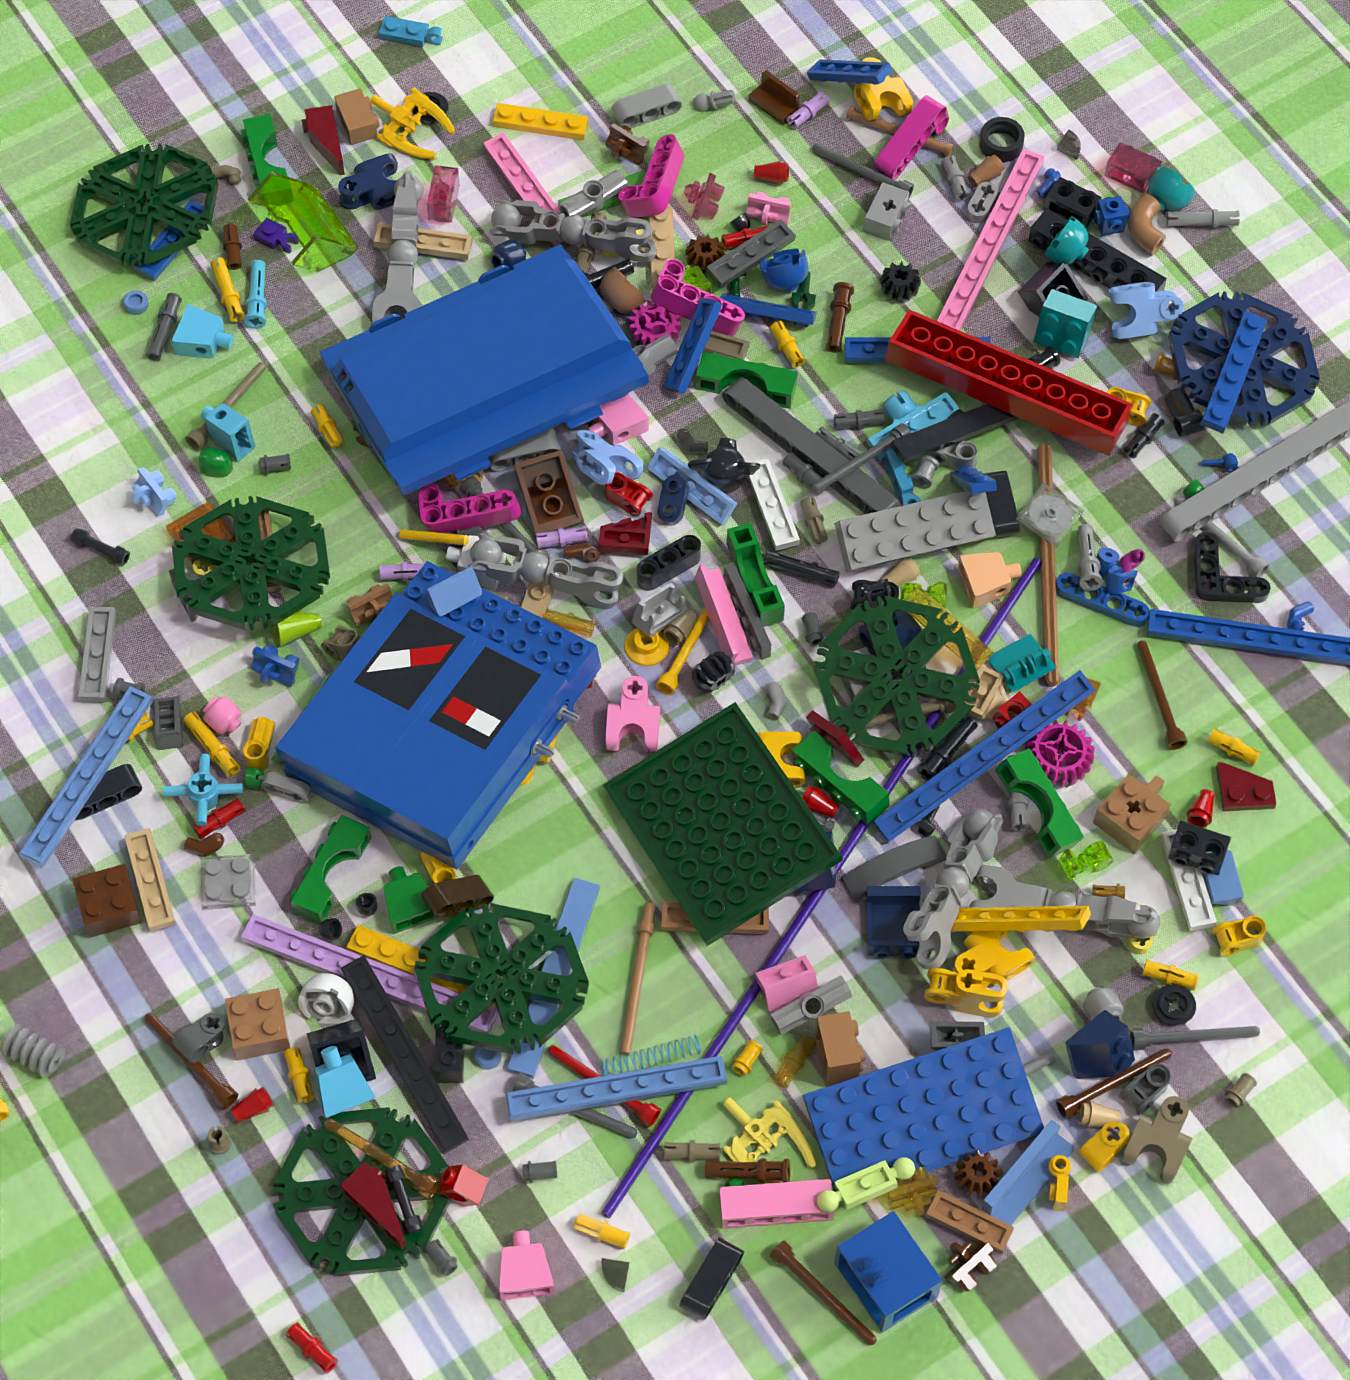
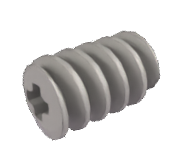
M20 1024L14 1025L4 1038L2 1054L6 1057H11L15 1062H20L24 1067H29L31 1071L38 1072L42 1077L51 1075L62 1062L66 1050L60 1048L55 1053V1043H51L46 1048V1038H42L37 1043V1033L31 1034L28 1038V1028L22 1029L19 1033Z

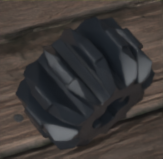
M902 261L899 265L892 262L889 268H884L880 284L883 294H888L889 300L897 298L900 303L902 298L909 301L911 296L917 295L921 286V279L918 269H912V264L905 266Z
M716 651L702 659L691 673L695 685L703 693H712L722 685H725L735 673L736 667L732 663L731 658L724 652Z

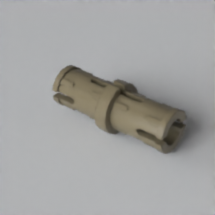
M690 1140L689 1143L665 1142L664 1160H689V1163H695V1160L720 1161V1143H695V1140Z

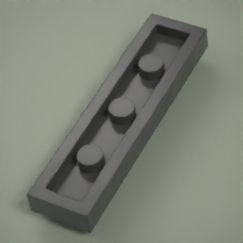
M780 219L707 266L706 272L722 288L758 265L764 258H769L774 253L794 242L796 235Z
M734 562L725 564L724 575L722 576L727 589L730 590L732 595L731 600L735 610L740 612L741 626L751 636L749 638L753 652H758L761 660L771 657L772 644Z

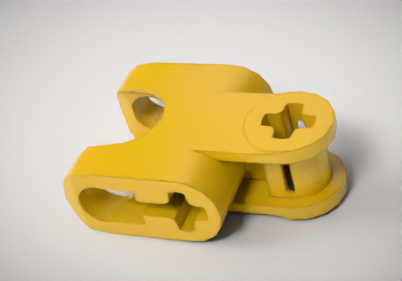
M870 57L863 60L866 62H881L876 58ZM888 75L885 81L878 85L868 83L854 85L855 100L868 121L878 120L882 106L890 107L898 116H907L912 111L913 99L900 77L890 78Z
M793 731L757 733L795 788L801 787L805 783L804 770L801 767L784 763L781 757L786 754H792V749L803 741L802 735L799 732Z
M979 931L970 934L963 943L968 951L957 957L952 972L960 973L963 969H971L1003 976L1008 981L1028 969L1035 960V956L1029 948H1023L1015 952L1005 950L999 941L1006 937L1009 931Z
M943 968L928 970L927 977L930 979V985L924 991V998L927 1001L936 1004L953 1005L959 1012L995 1018L1000 1015L1003 1009V999L1008 990L1007 980L1003 976L971 969L962 970L960 973ZM995 983L1000 986L1001 990L996 992L988 989L987 986ZM984 1002H995L997 1006L989 1009L984 1005Z

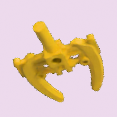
M414 87L411 88V95L405 96L403 106L396 105L394 107L377 95L371 97L370 102L388 113L391 118V122L383 126L382 134H377V139L391 148L394 147L403 153L418 158L436 159L437 156L434 151L420 148L406 141L408 134L417 131L415 126L421 125L420 117L427 113L433 116L448 134L453 135L455 133V129L446 114L429 100L428 96ZM417 106L418 113L412 116L411 111ZM400 127H405L403 133L396 134Z

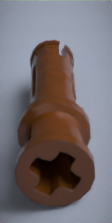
M838 282L833 286L835 294L834 300L830 303L832 318L826 349L832 353L841 351L845 321L852 307L850 299L854 294L855 288L847 282Z
M761 1158L757 1162L709 1160L705 1162V1178L757 1179L760 1183H766V1181L790 1182L791 1165L790 1160L786 1158L783 1161H767L766 1158ZM723 1169H743V1171H725Z

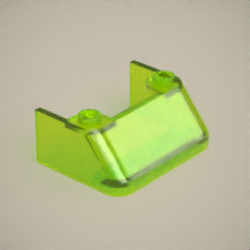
M270 172L248 198L249 202L266 207L268 216L273 221L286 223L293 234L297 235L303 249L292 260L291 263L294 266L307 269L310 272H320L352 256L359 248L322 193L309 183Z

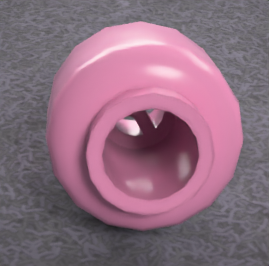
M226 696L221 698L214 697L203 709L205 723L219 735L227 731L232 734L242 723L239 721L242 715L241 709Z

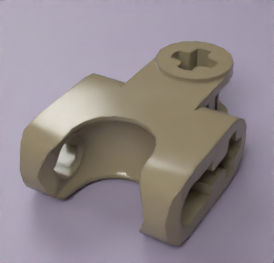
M1177 1096L1166 1098L1155 1120L1142 1114L1123 1153L1122 1161L1133 1165L1138 1156L1143 1152H1154L1163 1161L1160 1179L1171 1184L1193 1139L1180 1132L1189 1112L1186 1101ZM1171 1110L1177 1112L1175 1117L1170 1115Z

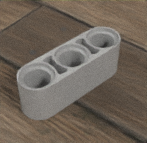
M663 84L621 98L612 105L611 109L620 127L626 125L629 128H634L677 113L682 108V102L673 85Z
M550 428L489 456L491 469L497 472L513 469V465L559 451L560 447L556 432Z

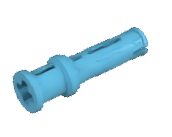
M262 260L251 262L250 294L245 302L247 315L244 318V323L248 327L256 329L264 327L266 324L264 310L267 308V301L264 298L266 263Z

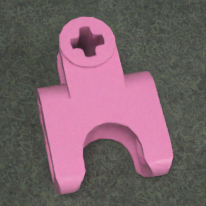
M631 676L623 682L621 704H608L606 726L607 751H618L620 740L623 736L630 733L638 734L644 739L646 753L658 751L660 706L648 705V685L639 676Z

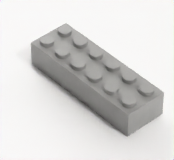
M968 491L839 520L834 523L846 572L996 536L986 492L971 494Z

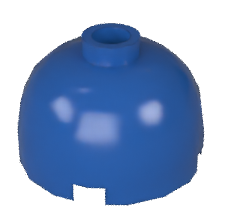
M797 248L776 252L773 254L774 259L767 261V258H764L759 263L765 282L775 289H784V292L796 290L808 274V261L805 250L799 253Z

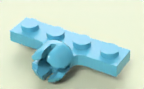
M906 391L897 392V397L895 395L890 396L883 405V410L892 421V424L868 438L866 443L870 448L888 438L892 429L901 423L905 424L911 433L948 419L959 408L947 391L923 406L916 405ZM885 451L877 455L880 462L885 458Z

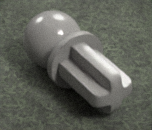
M733 90L718 93L711 91L710 96L701 93L694 98L693 105L700 112L709 110L711 106L716 110L719 106L733 103L735 101V94Z

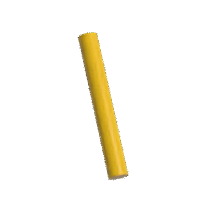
M401 529L399 532L400 539L456 545H467L469 542L467 535Z

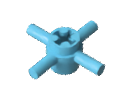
M209 754L200 755L199 773L192 775L188 785L163 786V796H189L197 808L196 825L198 826L207 825V810L217 805L219 794H243V783L218 784L216 779L209 774Z

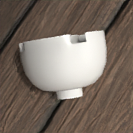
M328 973L318 974L308 980L298 998L299 1008L307 1018L310 1019L312 1015L317 1019H321L317 1024L329 1027L345 1022L350 1016L354 1004V995L350 985L341 977Z

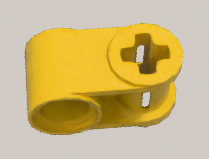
M1112 387L1107 390L1106 393L1133 404L1128 421L1129 424L1142 426L1146 423L1147 418L1145 414L1147 408L1151 406V399L1147 395L1134 393L1119 387Z
M1249 916L1236 921L1218 924L1212 928V933L1214 936H1217L1221 947L1219 950L1221 956H1230L1240 951L1260 946L1267 927L1262 918ZM1254 929L1259 934L1251 935L1247 930Z
M1108 1122L1080 1148L1078 1154L1099 1173L1111 1163L1115 1155L1129 1142L1130 1130L1123 1123ZM1112 1129H1120L1118 1135L1121 1138L1119 1140L1111 1139L1113 1137Z

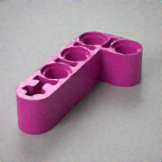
M925 95L874 162V168L889 178L896 180L932 132L938 135L946 128L949 121L947 108L930 96Z
M668 134L658 140L643 183L625 187L619 192L618 198L629 217L658 215L668 207L684 160V153L675 135Z
M675 259L667 260L651 293V300L654 304L688 320H692L701 297L716 300L723 305L712 330L728 336H735L745 318L744 311L737 305L682 281L685 272L684 265Z
M428 484L422 487L418 494L421 520L428 532L457 533L458 528L461 531L474 526L482 528L516 520L521 514V507L517 498L510 490H500L446 502L439 487L435 484Z

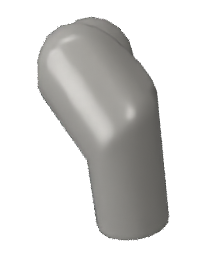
M776 682L767 683L763 688V692L772 700L767 716L778 720L787 699L781 685Z

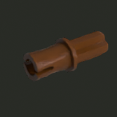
M229 223L223 227L225 240L223 250L226 251L227 268L237 270L242 267L240 255L242 244L239 242L237 225Z

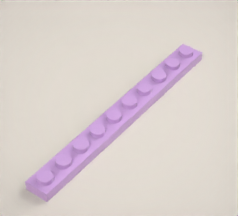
M252 914L241 935V939L244 942L321 972L337 975L345 981L347 979L341 967L361 957V955ZM366 958L389 998L427 1012L415 976ZM431 983L436 1001L439 1004L447 1005L460 995L457 992ZM489 1007L468 1027L471 1030L489 1034L498 1015L497 1008Z

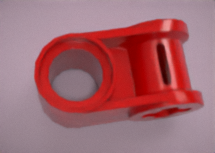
M615 472L611 484H605L606 500L622 508L632 516H639L642 512L641 508L653 497L651 490L645 485L637 483L619 472Z

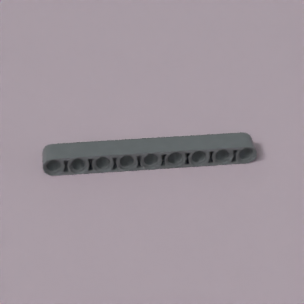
M738 378L722 393L723 400L730 408L787 453L793 452L805 464H810L820 477L827 476L849 462L846 457L745 378ZM860 468L853 470L829 485L864 514L901 506L893 494Z

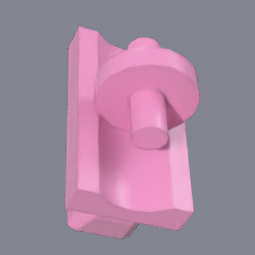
M757 191L755 194L750 193L748 196L746 214L748 217L762 220V225H767L768 221L775 223L780 219L787 225L791 202L786 197L780 196L775 199L768 197L766 193Z

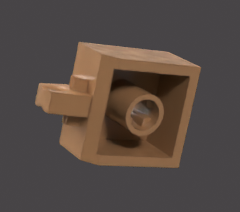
M1128 774L1098 807L1093 823L1135 854L1162 824L1168 814L1171 804L1158 794L1163 788L1165 781L1156 775L1145 785Z

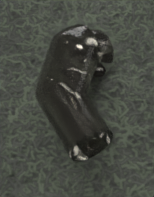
M687 429L678 430L675 436L676 442L684 452L708 454V441H695Z

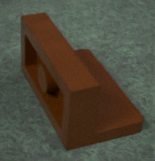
M767 70L762 72L761 84L749 94V101L782 125L787 123L786 119L788 116L799 109V93Z

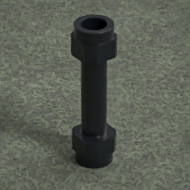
M75 528L71 534L70 540L75 545L80 547L86 545L110 556L114 563L125 565L129 560L130 552L125 550V548L119 545L115 548L91 537L89 532L84 529Z
M396 1165L384 1170L388 1185L392 1184L404 1217L401 1223L406 1234L422 1230L420 1216H415L403 1183V1179L406 1177L401 1166Z

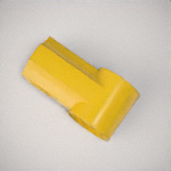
M258 717L252 720L248 741L243 747L246 766L256 767L262 771L269 765L268 755L275 730V722L267 717Z
M419 853V857L433 884L457 879L453 868L429 854Z

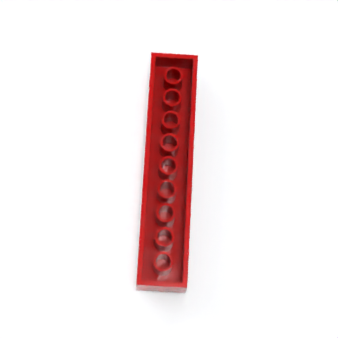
M910 309L888 342L885 361L1110 456L1129 421L1133 407L1132 403Z

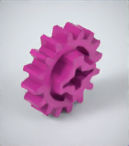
M647 300V306L641 304L638 310H632V317H629L630 334H634V341L641 339V345L650 344L666 333L670 335L671 339H678V332L681 331V316Z

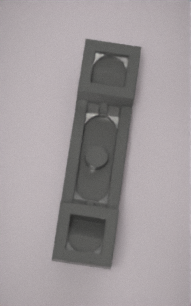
M936 836L925 837L900 845L874 857L842 877V881L852 899L857 901L865 897L867 886H881L921 867L925 870L947 860V855Z

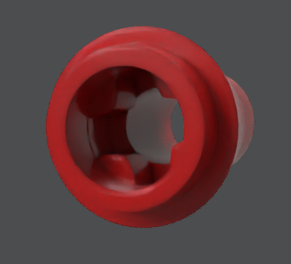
M777 161L755 165L754 178L778 184L788 182L789 164Z
M809 785L802 797L811 812L831 817V819H833L840 807L817 786L813 788Z
M1208 789L1200 791L1199 796L1187 811L1188 823L1206 828L1212 822L1215 794Z
M264 1087L260 1089L255 1088L236 1106L231 1108V1111L238 1123L243 1120L269 1112V1108L273 1107L274 1103Z

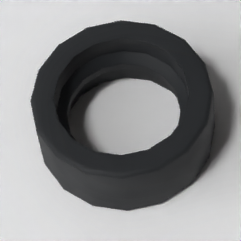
M1008 117L992 118L981 129L979 147L982 154L986 157L994 154L1002 163L1013 161L1019 157L1023 150L1025 132L1016 120ZM994 133H1006L1011 135L1016 142L1011 146L1001 147L989 141L988 137Z

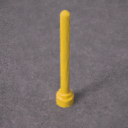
M705 606L668 672L661 674L656 682L657 689L667 695H673L679 685L677 676L709 620Z

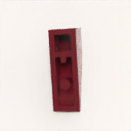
M332 105L304 109L306 119H301L303 132L309 134L310 143L339 175H345Z
M364 1162L341 1184L343 1195L403 1250L406 1244L384 1180L386 1177L378 1167L373 1166L371 1168Z

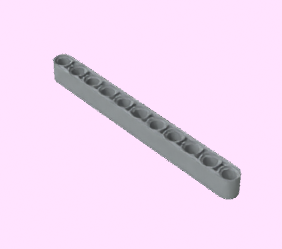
M1350 401L1174 507L1163 515L1159 524L1175 542H1179L1204 527L1210 521L1217 519L1350 437Z

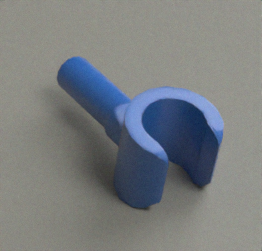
M1228 453L1219 459L1202 460V466L1224 465L1227 472H1233L1238 469L1237 458L1232 453Z

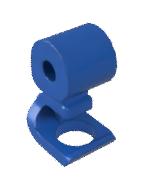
M1111 548L1099 549L1096 557L1101 564L1099 575L1102 578H1106L1107 590L1113 594L1131 591L1138 571L1132 570L1122 573L1123 569L1117 566L1119 554ZM1131 577L1130 582L1125 586H1122L1123 583Z

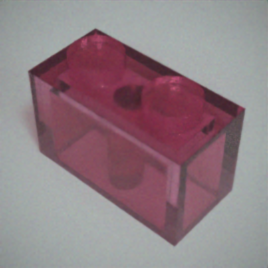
M1120 142L1107 161L1104 176L1143 194H1147L1148 182L1158 167L1161 168L1162 161Z
M435 165L427 200L428 220L452 223L460 187L458 168Z

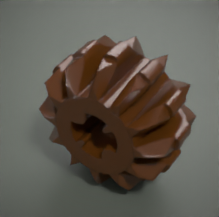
M698 234L696 240L690 239L689 246L685 250L688 266H692L694 272L701 270L702 275L706 272L707 266L726 255L724 244L719 243L718 237L711 239L709 234L705 238Z
M978 1149L974 1151L973 1157L966 1152L963 1155L964 1160L957 1161L956 1167L958 1170L955 1171L954 1178L960 1180L957 1185L959 1189L967 1187V1196H970L972 1191H974L979 1199L982 1197L983 1191L988 1195L993 1190V1187L998 1184V1178L1001 1177L1002 1170L996 1168L999 1163L997 1159L989 1161V1152H986L984 1157L980 1156ZM976 1171H980L982 1173L980 1174V1177L974 1176V1174H976Z

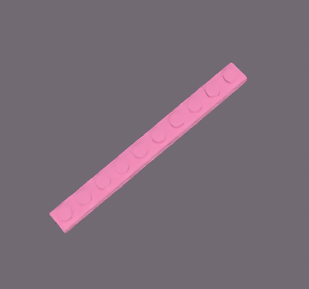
M1026 149L1022 150L937 320L938 322L961 331L1044 163L1045 156Z

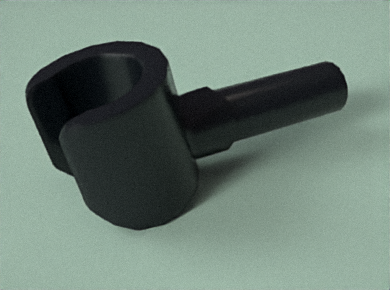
M940 806L932 810L926 818L921 819L918 832L924 837H930L935 831L936 826L931 822Z

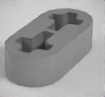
M992 182L979 184L968 204L967 217L970 221L982 223L987 219L997 199L998 188ZM986 192H990L987 195L986 199L983 198V194H985ZM979 206L982 207V211H979L978 213L974 212L977 211Z
M267 772L261 784L265 791L298 803H307L312 792V788L308 784L274 772Z

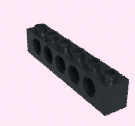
M1046 208L1031 226L1028 241L1035 247L1046 251L1058 232L1065 227L1064 224L1067 220ZM1088 233L1089 240L1086 245L1089 250L1081 261L1076 259L1071 264H1068L1074 270L1084 273L1095 282L1101 283L1109 289L1116 286L1151 282L1155 285V292L1164 291L1167 281L1166 277Z

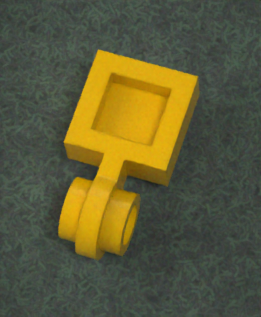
M1056 1155L1051 1158L1048 1165L1049 1172L1056 1177L1055 1184H1050L1048 1200L1053 1201V1211L1064 1212L1067 1204L1068 1174L1071 1170V1163L1067 1157ZM1056 1164H1061L1064 1168L1059 1169L1056 1167Z

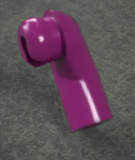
M1136 549L1123 556L1119 561V566L1123 569L1122 573L1132 571L1145 560V553L1141 549ZM1131 577L1128 578L1124 583H1129Z

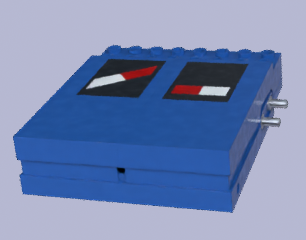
M426 561L401 595L398 593L394 594L278 742L275 749L279 759L286 764L283 769L287 777L308 784L314 794L458 870L542 755L552 758L554 750L548 746L567 720L574 724L579 721V715L573 713V705L601 669V662L596 644L481 588V596L441 617L437 616L429 606L427 589L455 574Z

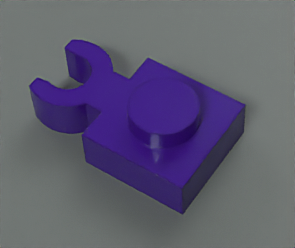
M267 217L253 234L254 240L272 249L280 245L286 253L292 252L291 245L287 243H299L297 235L287 233L285 226Z

